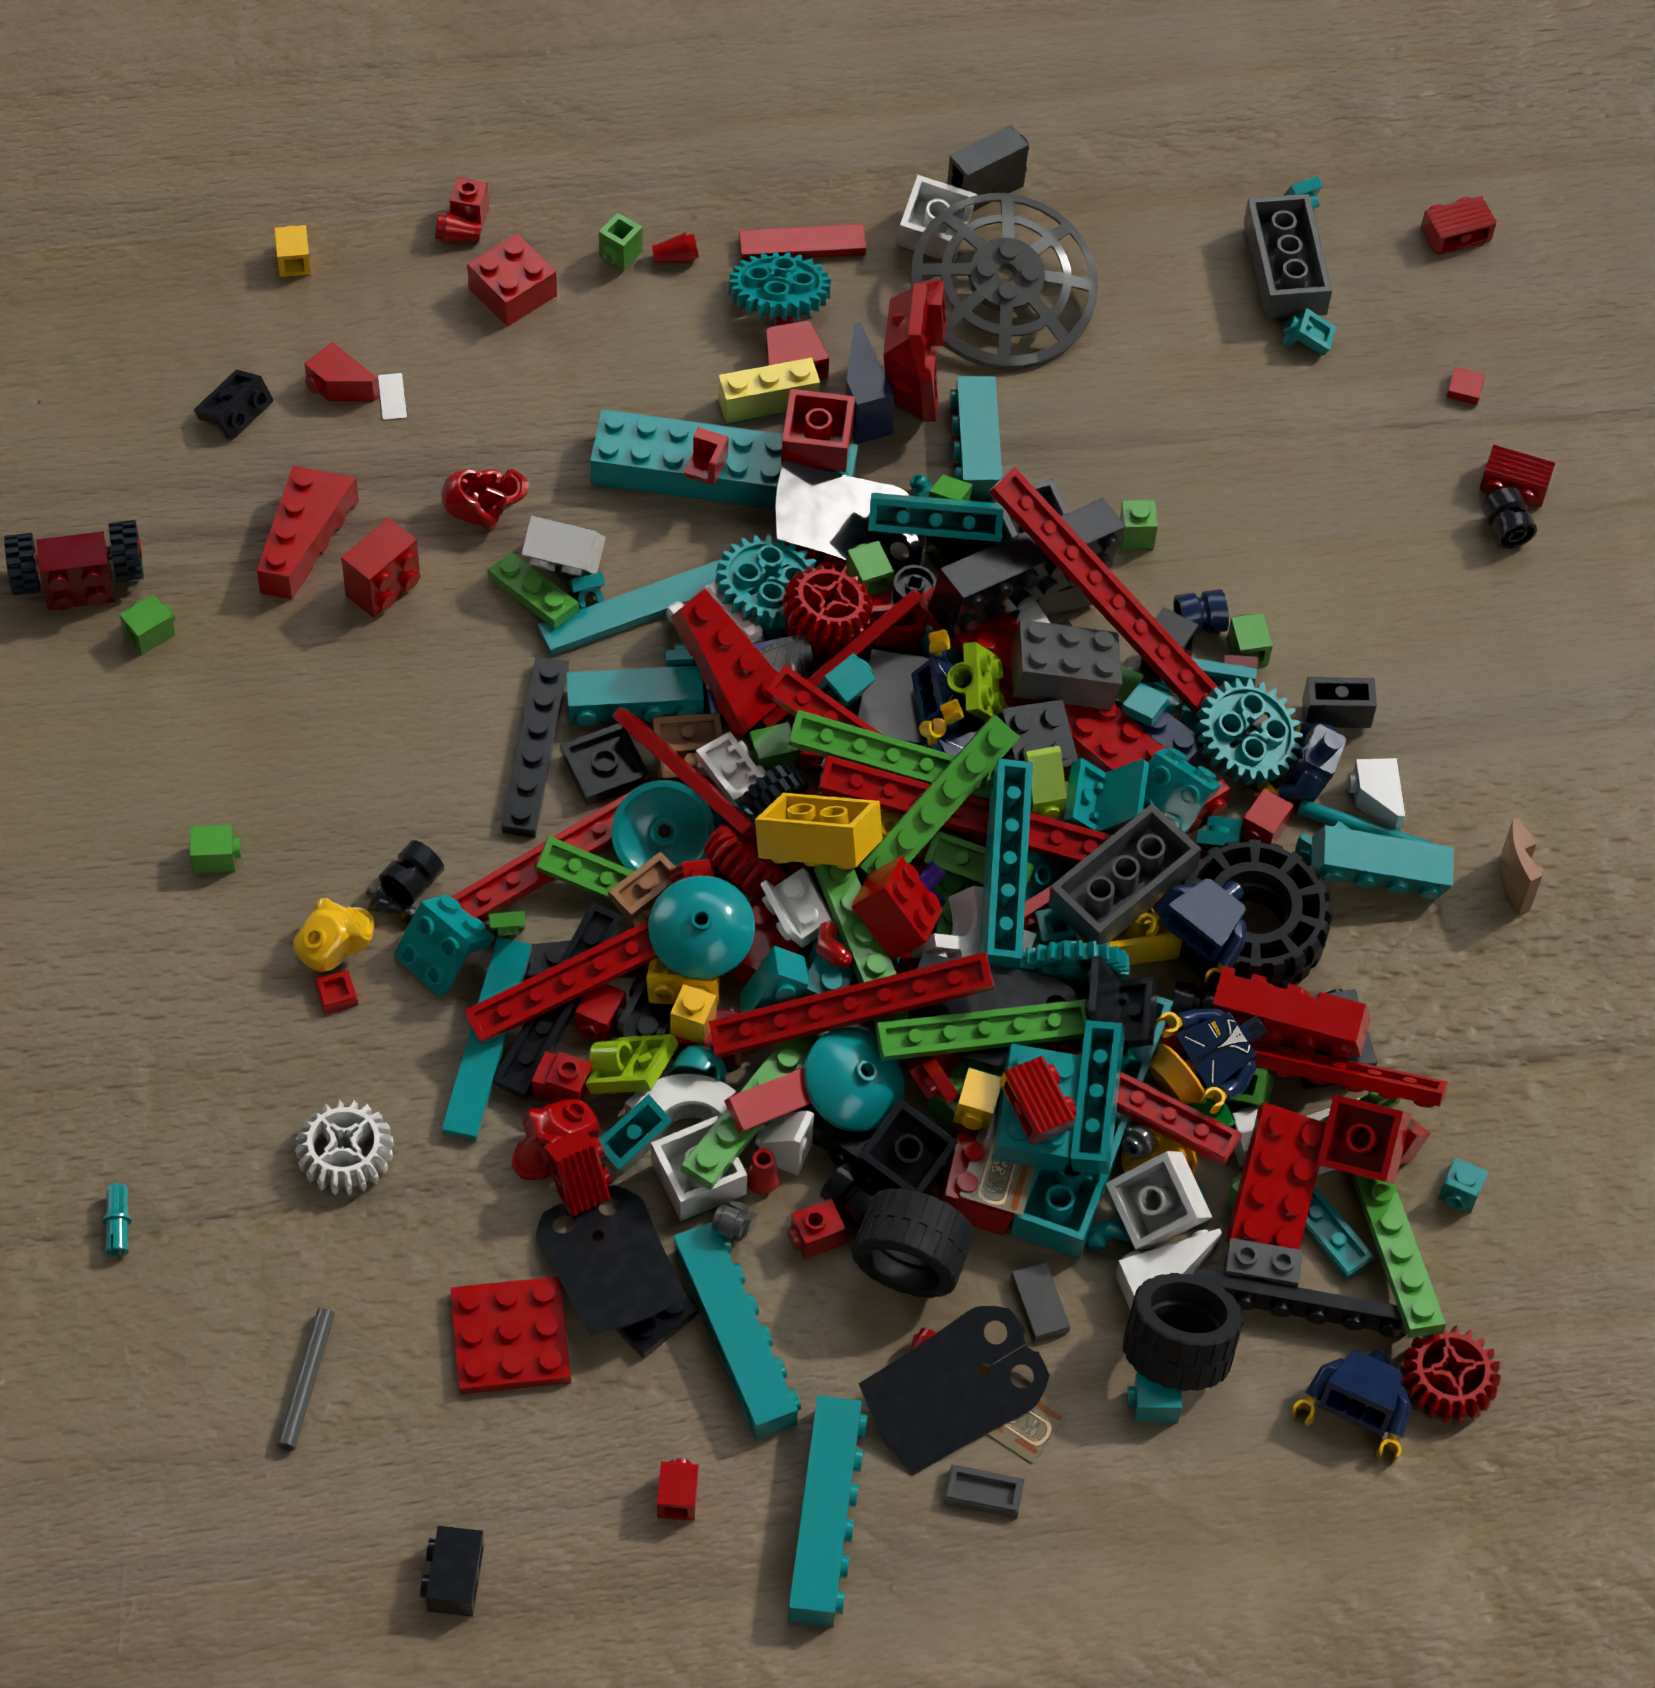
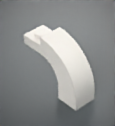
M972 886L948 897L953 921L952 934H931L926 943L910 951L911 957L921 959L924 952L958 959L980 953L984 887Z
M676 1074L658 1079L651 1091L636 1092L625 1102V1115L645 1096L650 1094L673 1122L683 1118L708 1120L717 1116L719 1119L727 1109L724 1100L736 1095L737 1091L719 1080L704 1075Z

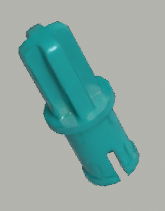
M112 1183L106 1189V1215L102 1218V1223L106 1225L105 1254L112 1257H120L121 1250L124 1256L129 1253L128 1225L131 1224L132 1217L128 1215V1187L125 1184Z

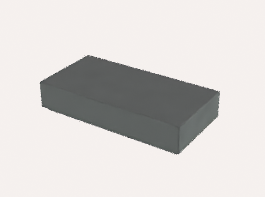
M1047 1262L1013 1271L1011 1278L1034 1341L1069 1332L1070 1324Z
M951 1464L943 1504L1018 1518L1025 1479Z

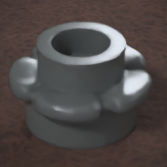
M1135 1124L1131 1128L1127 1127L1123 1130L1122 1147L1128 1155L1145 1158L1152 1152L1155 1138L1147 1127Z

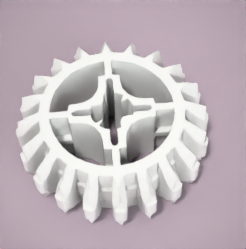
M339 1100L335 1109H331L325 1103L323 1114L312 1111V1122L303 1121L301 1126L303 1133H298L296 1137L297 1145L299 1146H297L295 1152L296 1157L300 1160L298 1162L299 1168L302 1172H306L307 1180L310 1183L317 1181L318 1188L321 1191L331 1185V1191L334 1195L338 1193L340 1188H345L346 1193L351 1195L354 1186H359L365 1192L367 1188L366 1181L377 1184L379 1181L378 1173L386 1174L388 1170L387 1162H391L393 1159V1151L391 1149L394 1146L393 1137L389 1135L391 1133L390 1127L387 1123H383L382 1115L379 1112L372 1114L371 1107L368 1104L359 1110L358 1103L353 1100L349 1107H344L343 1102ZM325 1137L328 1145L324 1148V1153L318 1157L316 1149L320 1141ZM371 1138L374 1144L372 1150L365 1158L362 1155V1148L365 1147V1142Z

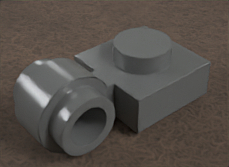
M729 1201L728 1204L723 1203L717 1208L712 1228L717 1230V1234L728 1238H733V1236L740 1237L742 1233L748 1234L754 1228L758 1214L750 1212V1207L743 1203Z

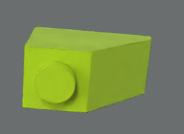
M1060 746L1027 751L1024 762L1033 763L1030 812L1056 819L1064 814L1067 800Z

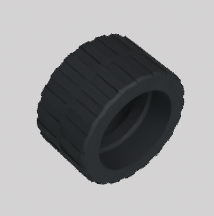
M903 1188L885 1189L871 1197L851 1253L858 1267L870 1278L881 1283V1285L916 1297H942L952 1293L957 1285L974 1238V1229L971 1227L972 1225L959 1210H956L947 1202L937 1199V1197Z
M1179 1273L1160 1274L1152 1279L1149 1278L1137 1288L1133 1298L1123 1338V1352L1126 1354V1359L1140 1375L1145 1376L1147 1380L1162 1385V1387L1178 1389L1179 1391H1199L1208 1387L1212 1388L1218 1385L1219 1382L1224 1381L1231 1370L1244 1319L1240 1305L1237 1304L1236 1299L1231 1294L1225 1291L1226 1289L1206 1278Z

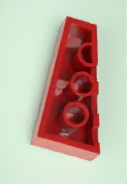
M292 466L257 568L260 594L287 599L294 598L312 571L315 560L320 554L323 555L329 546L328 541L336 530L339 531L345 522V516L349 510L354 509L358 503L356 477Z
M704 588L673 614L671 619L690 656L694 657L701 671L699 674L704 683L708 684L720 714L724 715L730 727L729 731L738 739L777 706L775 702L763 694L778 672L706 588Z
M1223 966L1212 1003L1214 1009H1220L1225 1013L1230 1012L1235 1017L1239 1026L1258 1015L1268 1031V1034L1258 1040L1277 1045H1293L1297 1049L1314 1052L1315 1049L1327 1051L1340 1058H1348L1350 1056L1361 1057L1371 1021L1366 1004L1323 992L1318 993L1317 997H1313L1301 986L1290 983L1284 988H1279L1266 982L1267 977L1252 974L1250 980L1235 976L1236 969Z

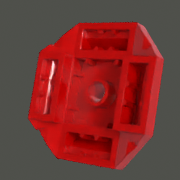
M927 280L914 283L912 289L890 298L883 352L885 376L894 393V403L913 412L923 422H936L938 405L936 353L938 346H944L947 322L944 280Z

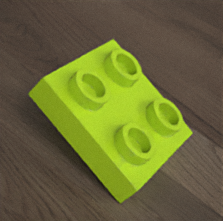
M964 643V662L957 663L950 668L947 682L953 691L966 698V711L986 722L992 715H997L998 711L1005 708L1004 696L1000 692L999 679L1003 677V665L997 655L979 643ZM972 674L970 685L962 688L963 679L967 675Z
M674 1034L613 1038L612 1041L595 1042L590 1049L589 1055L593 1072L585 1084L590 1094L642 1093L651 1091L679 1044Z

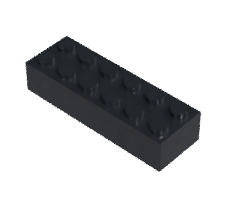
M1101 498L1062 515L1061 517L1110 569L1114 564L1113 560L1121 545V539L1126 526L1105 499ZM1023 532L941 568L928 610L943 630L947 631L948 636L953 638L962 633L969 634L986 622H996L1013 610H1023L1040 598L1052 597L1059 590L1069 585H1075L1030 536Z

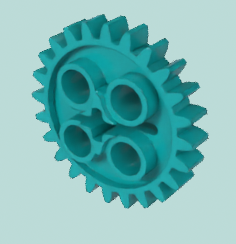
M775 251L773 256L770 257L765 253H761V258L759 259L751 255L749 256V262L741 260L740 266H734L733 273L729 274V294H731V300L737 302L738 308L746 307L747 314L756 311L758 318L766 314L769 315L770 320H773L776 316H780L783 321L787 320V316H792L798 320L801 313L809 317L811 316V310L819 312L820 306H826L827 299H830L831 278L828 277V271L822 270L821 264L813 265L812 258L803 261L802 255L792 258L790 257V252L785 253L784 256H779Z
M757 535L753 536L752 543L742 538L740 546L732 543L729 552L724 551L721 560L718 562L715 583L718 584L717 594L724 595L723 604L733 603L731 608L732 614L739 611L743 612V621L751 616L754 618L755 626H758L761 620L766 621L768 628H772L773 622H778L782 628H785L788 618L783 617L784 607L782 606V598L787 583L793 579L798 571L803 572L807 566L815 570L816 560H806L808 551L796 552V544H791L787 547L784 545V541L772 542L770 535H767L765 542H761Z
M1236 678L1231 684L1225 681L1219 688L1215 687L1200 704L1202 708L1196 713V717L1200 721L1195 725V729L1203 732L1196 740L1199 743L1207 744V747L1201 753L1203 755H1213L1214 758L1211 760L1210 765L1214 766L1220 763L1222 765L1221 775L1230 770L1233 772L1232 779L1234 782L1241 776H1244L1246 785H1249L1254 779H1256L1259 785H1262L1267 779L1273 782L1279 775L1285 774L1290 769L1289 766L1298 759L1295 755L1302 749V746L1297 742L1303 737V734L1294 731L1301 724V721L1291 720L1290 717L1296 711L1295 708L1286 709L1284 704L1287 702V698L1284 697L1280 700L1275 698L1276 688L1272 689L1269 693L1266 692L1265 682L1263 681L1257 687H1254L1252 678H1249L1243 685L1239 678ZM1245 706L1248 707L1252 713L1247 711ZM1262 715L1268 716V719L1248 735L1237 747H1230V744ZM1223 725H1225L1226 727H1228L1229 730H1230V732L1227 731V730L1223 727ZM1268 731L1271 732L1275 738L1270 736ZM1246 750H1248L1249 752H1251L1252 755H1253V757H1251V756L1246 752Z
M1063 940L1058 943L1051 941L1048 946L1036 944V948H1026V952H1022V959L1016 970L1056 976L1075 991L1080 992L1090 989L1087 972L1089 968H1092L1093 956L1101 955L1119 980H1125V976H1129L1130 971L1129 954H1126V950H1119V946L1109 947V943L1097 945L1096 941L1083 943L1082 940Z

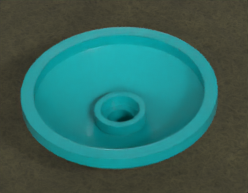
M668 780L652 781L631 791L618 806L612 822V842L621 863L625 868L632 871L637 870L660 851L676 866L685 861L708 859L704 846L708 837L715 829V823L707 803L690 787ZM666 824L671 828L670 836H660L658 833L660 825Z
M692 876L670 885L655 901L648 924L651 946L659 960L676 974L698 980L720 977L735 969L749 953L755 934L754 915L745 896L732 884L712 876ZM698 916H705L708 922L705 925H698L695 919Z
M853 1027L832 1030L820 1037L812 1045L806 1056L803 1079L807 1095L816 1111L837 1128L856 1133L875 1130L900 1098L903 1100L904 1077L899 1061H881L877 1036L866 1030ZM861 1068L866 1070L868 1077L862 1074Z

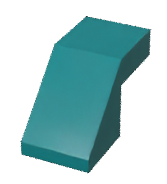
M1140 682L1123 703L1122 713L1152 727L1164 710L1172 715L1182 701L1171 689L1157 682Z

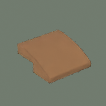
M720 713L653 718V731L703 777H710L697 760L696 750L722 736ZM656 757L658 780L680 779Z
M1519 817L1512 820L1500 855L1503 885L1510 903L1518 916L1530 911L1542 879V874L1531 859L1536 843Z
M661 851L608 891L611 900L632 928L649 920L655 901L673 883L669 880L672 875L668 872L675 866Z

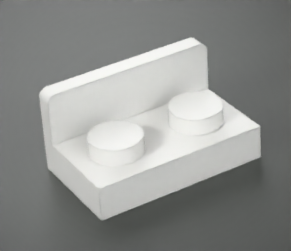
M731 732L696 750L697 760L722 793L737 805L743 802V794L749 790L748 787L751 784H755L756 779L766 775L764 768L760 765L756 766L752 761L749 750L744 742L741 740L737 741Z
M801 868L775 887L767 880L761 883L766 894L762 900L768 910L773 915H777L779 922L776 923L777 929L786 941L792 939L803 948L818 938L821 923L832 922L835 924L812 877L804 868Z

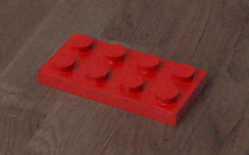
M1266 1102L1259 1104L1225 1242L1229 1243L1230 1238L1300 1249L1320 1165L1316 1164L1326 1127L1325 1122Z

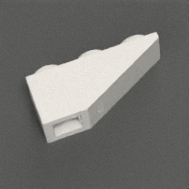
M1220 1228L1209 1232L1205 1229L1199 1230L1191 1234L1187 1239L1178 1242L1168 1240L1160 1243L1153 1250L1144 1253L1134 1251L1123 1256L1118 1261L1115 1277L1129 1309L1131 1310L1137 1288L1147 1279H1152L1160 1274L1166 1275L1170 1273L1193 1275L1195 1268L1199 1269L1218 1249L1222 1234Z

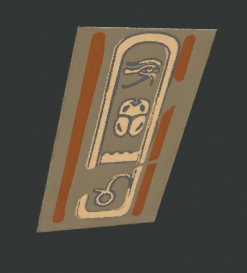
M997 1101L989 1129L980 1128L976 1141L983 1145L985 1155L980 1161H970L967 1172L977 1177L978 1187L973 1192L961 1191L960 1197L1023 1216L1036 1167L992 1160L999 1106Z
M980 1363L978 1365L977 1372L980 1376L985 1377L990 1374L991 1369L987 1363ZM1010 1377L1016 1387H1028L1015 1377ZM1042 1396L1033 1409L986 1434L1033 1464L1069 1412Z

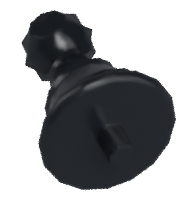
M385 881L380 883L376 891L368 889L366 895L371 897L367 907L368 912L399 913L401 921L407 924L410 923L416 912V908L411 905L403 907L402 903L399 902L394 893L387 887Z

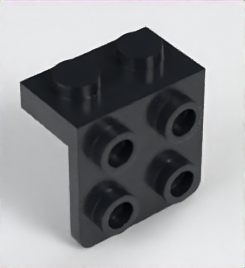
M1101 955L1093 956L1092 968H1089L1087 972V980L1090 987L1089 999L1085 1001L1087 1019L1089 1021L1122 1023L1125 1037L1123 1049L1153 1046L1158 983L1154 977L1119 981Z

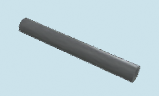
M319 1308L316 1312L277 1442V1446L283 1450L294 1451L335 1317V1313L329 1309Z

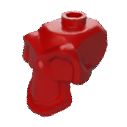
M468 469L459 470L450 474L446 479L441 492L442 503L446 511L454 517L472 524L482 525L485 529L491 531L496 527L503 510H507L510 506L526 497L529 484L526 477L514 469H508L504 475L496 469L481 472Z
M576 1098L554 1102L541 1109H529L521 1119L526 1137L515 1148L512 1157V1168L520 1178L525 1180L547 1178L550 1175L551 1167L544 1146L582 1128L586 1130L591 1138L597 1137L600 1126L593 1110L585 1102Z

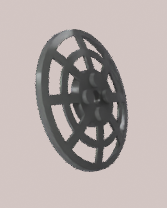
M988 193L971 196L954 203L940 212L921 235L912 258L910 271L911 289L914 283L922 282V277L941 276V280H944L945 295L954 308L946 317L944 346L967 361L1001 370L1038 366L1055 359L1067 351L1081 337L1089 324L1097 300V270L1092 253L1081 234L1066 218L1049 206L1025 196L1009 193ZM1001 202V214L984 216L968 224H965L953 215L956 211L973 204ZM1014 203L1038 210L1054 219L1060 225L1049 232L1034 221L1015 216ZM943 222L955 231L956 234L945 249L942 263L922 264L928 241L937 227ZM1002 223V238L986 242L974 231L986 225ZM1015 225L1028 228L1040 235L1041 238L1029 246L1025 242L1015 239ZM1069 234L1076 241L1085 257L1089 279L1072 275L1068 257L1062 245L1058 242ZM963 239L977 250L971 263H952L954 252ZM1052 247L1059 259L1062 272L1045 270L1039 255ZM1008 269L1013 272L1015 278L1011 281L1003 280L999 276L998 271ZM951 276H968L973 293L963 302L954 289ZM1044 283L1062 285L1059 298L1051 309L1039 297ZM1071 287L1088 291V300L1083 314L1075 327L1067 333L1057 317L1068 301ZM980 303H983L991 309L1000 311L999 324L982 319L974 314L972 310ZM1028 306H1031L1040 317L1027 324L1012 325L1013 312L1020 311ZM964 319L979 330L998 335L997 354L971 347L956 338L950 331ZM1046 326L1058 341L1038 352L1010 355L1011 337L1028 335Z

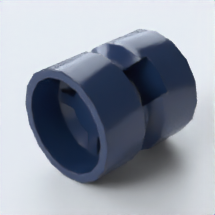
M1222 589L1203 591L1201 597H1198L1195 593L1174 596L1173 612L1198 624L1197 635H1200L1203 629L1208 634L1226 632L1228 630V605Z

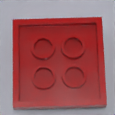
M558 1276L450 1287L460 1395L571 1383L562 1285Z

